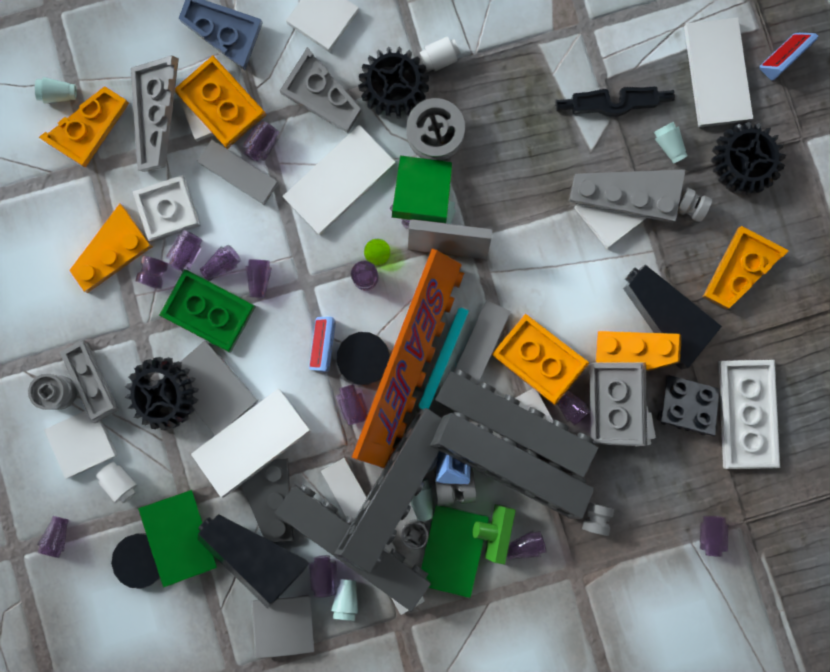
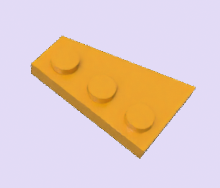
M104 86L79 105V109L68 118L64 117L57 122L58 126L48 133H43L38 138L86 168L129 105V102Z
M119 203L69 271L83 291L89 293L151 249L152 245L125 207Z
M743 226L738 227L703 298L726 310L729 309L789 250Z
M598 331L596 362H646V371L680 363L682 335Z

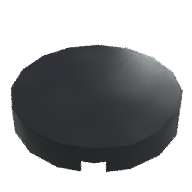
M357 332L349 335L341 342L337 351V365L340 373L348 381L358 385H369L381 379L390 359L387 345L379 336L370 332Z
M146 533L129 535L117 544L112 554L111 565L114 575L120 583L129 588L141 589L153 585L160 579Z

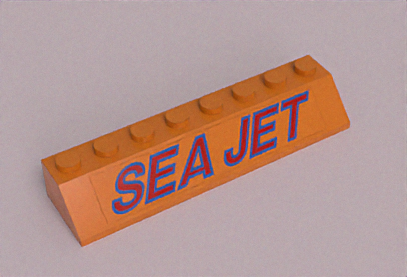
M433 248L352 455L354 459L382 468L386 466L395 450L393 445L396 437L401 439L407 423L402 421L406 412L412 413L417 399L412 397L415 387L421 388L426 376V373L422 372L425 361L431 363L436 350L431 345L435 336L440 338L445 326V322L441 321L444 311L450 313L455 300L454 297H451L454 287H460L464 273L460 272L461 263Z

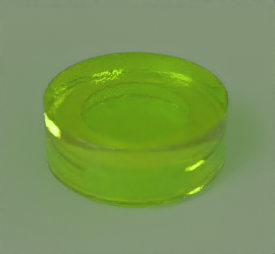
M372 239L365 245L364 256L369 264L382 266L388 262L391 251L387 242L382 239Z

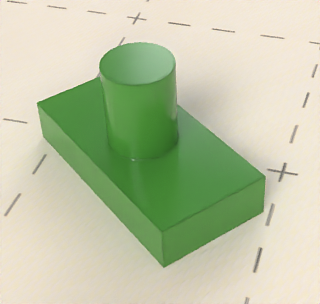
M495 504L491 524L476 522L474 524L473 537L488 540L484 558L494 563L505 565L515 509Z

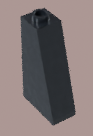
M646 264L639 268V270L634 267L625 278L628 283L623 288L653 333L682 335L680 363H676V366L681 370L689 368L722 326Z
M220 514L214 519L211 517L207 518L198 528L200 531L198 533V541L267 609L309 565L306 559Z

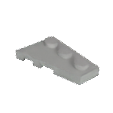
M307 47L280 89V93L348 133L360 115L361 108L343 87L329 74V71L323 64L321 65Z

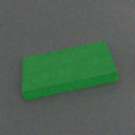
M400 155L391 218L446 224L452 162Z
M184 269L159 316L231 353L256 306Z
M192 490L138 508L163 588L217 568L213 555L198 541V533L200 532L198 528L202 524V520Z
M436 504L421 569L428 573L426 579L431 583L428 588L471 598L484 542L483 539L473 537V527L476 522L488 523L489 516L448 506H438Z

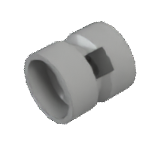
M41 374L32 380L28 388V397L31 403L43 410L66 409L72 405L77 395V389L73 381L62 375Z
M472 467L469 484L436 482V471H434L438 506L453 505L455 500H459L461 504L476 502L475 480Z

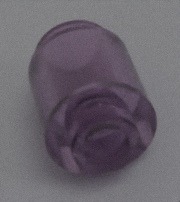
M261 121L259 125L254 127L242 145L246 149L244 154L255 162H258L259 159L265 161L277 143V136L280 132L269 123Z
M183 230L181 235H177L166 255V258L170 260L168 265L183 272L184 268L190 270L202 248L200 244L203 240L193 233Z
M351 384L339 388L340 394L335 395L343 420L347 421L348 426L365 421L369 410L361 387L355 388V385Z
M705 515L703 516V522H700V549L705 550V555L721 557L722 552L728 551L729 524H726V517Z
M330 555L315 556L314 562L309 563L311 590L314 591V597L336 595V588H338L336 560H331Z

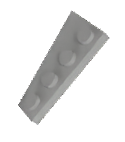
M172 55L131 68L138 171L148 172L166 166L179 58Z
M685 170L575 174L569 202L674 223L677 218Z

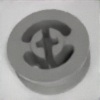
M431 98L420 102L413 108L407 120L408 143L413 152L421 158L443 161L452 157L460 149L465 134V121L461 111L453 103L445 99ZM431 114H440L435 115V125L437 130H440L439 138L441 143L445 141L449 132L454 133L451 141L440 147L428 146L422 142L426 140L432 145H436L437 142L435 132L431 131L432 122L430 117L426 119L423 128L417 127L424 117Z

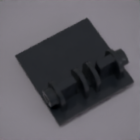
M667 375L663 410H659L657 420L661 421L663 425H673L678 429L684 428L685 431L699 432L704 436H715L720 388Z

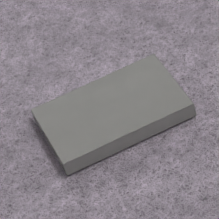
M412 219L409 224L408 250L430 253L433 248L445 255L487 260L493 230Z
M203 341L180 361L182 362L181 370L185 368L190 369L187 375L188 378H196L191 383L192 388L199 389L193 394L198 399L197 403L192 405L195 413L214 435H217L258 402L256 397L207 341Z
M646 362L589 363L591 438L594 439L592 444L646 446Z

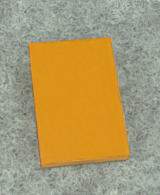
M214 55L175 87V93L226 149H229L267 115Z
M526 313L492 353L495 359L554 406L589 365L587 360Z

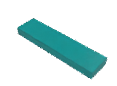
M462 307L458 308L418 405L420 409H429L469 310Z

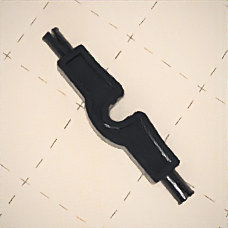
M656 86L623 87L619 91V103L615 104L610 99L609 91L607 89L574 93L571 99L556 100L555 106L556 111L572 109L573 114L598 112L604 116L617 117L628 113L632 109L655 108L659 102L674 101L675 92L674 90L658 91Z

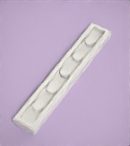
M344 457L323 469L321 473L345 516H349L354 520L367 496ZM393 542L389 545L386 544L385 549L390 552L392 548L397 551ZM423 596L421 597L416 606L425 602ZM392 599L400 615L409 611Z

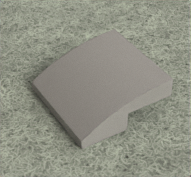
M309 595L278 598L268 609L259 600L252 601L256 658L314 652L311 599Z

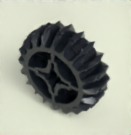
M388 46L387 54L384 55L378 49L376 52L377 59L369 55V64L362 65L364 73H360L358 76L359 81L362 82L358 87L359 91L363 92L361 95L362 100L368 101L367 107L369 109L376 107V114L378 116L385 111L386 118L388 119L391 117V113H396V117L399 119L401 118V111H404L409 116L411 113L410 107L414 108L419 104L418 101L426 100L424 93L429 91V85L426 84L429 81V75L424 74L426 66L424 64L419 65L420 58L418 56L411 59L412 52L410 50L403 55L400 46L397 48L396 53H392L391 47ZM389 66H395V67H394L393 69H391V70H385V69H384V68L389 67ZM405 70H408L413 75L416 82L414 87L410 86L409 82L404 79ZM398 78V83H394L393 86L390 87L389 82L393 83ZM374 79L378 80L379 84L384 87L382 97L372 87ZM399 95L405 97L400 100H392L395 96Z
M746 122L743 127L740 124H736L732 130L727 129L723 133L724 136H720L716 140L718 145L712 149L716 156L711 159V162L718 164V166L713 169V172H720L722 174L718 178V182L728 181L726 189L735 186L736 193H741L743 189L746 195H750L754 190L760 193L764 190V187H771L774 183L773 180L776 181L780 178L781 174L778 171H782L785 167L780 161L786 158V154L779 153L783 149L784 144H776L775 141L779 135L771 137L769 135L771 128H766L762 131L761 123H757L754 127H752L750 122ZM739 140L748 141L744 148L738 147L735 149L731 147L733 142ZM753 169H765L762 176L748 177Z
M155 357L153 360L148 359L142 362L141 365H137L134 368L135 373L128 376L132 382L125 386L130 390V394H127L125 398L132 401L128 409L136 410L134 418L142 417V425L150 424L151 429L155 430L158 428L161 430H168L170 427L176 428L181 423L186 422L189 419L188 415L195 411L192 405L196 404L198 399L193 394L199 389L192 388L191 383L196 378H188L187 375L190 369L185 368L181 370L182 362L177 361L173 363V358L170 357L164 359L163 357ZM154 373L164 375L163 379L159 381H154L151 377ZM170 406L174 409L170 414L160 412L162 407Z

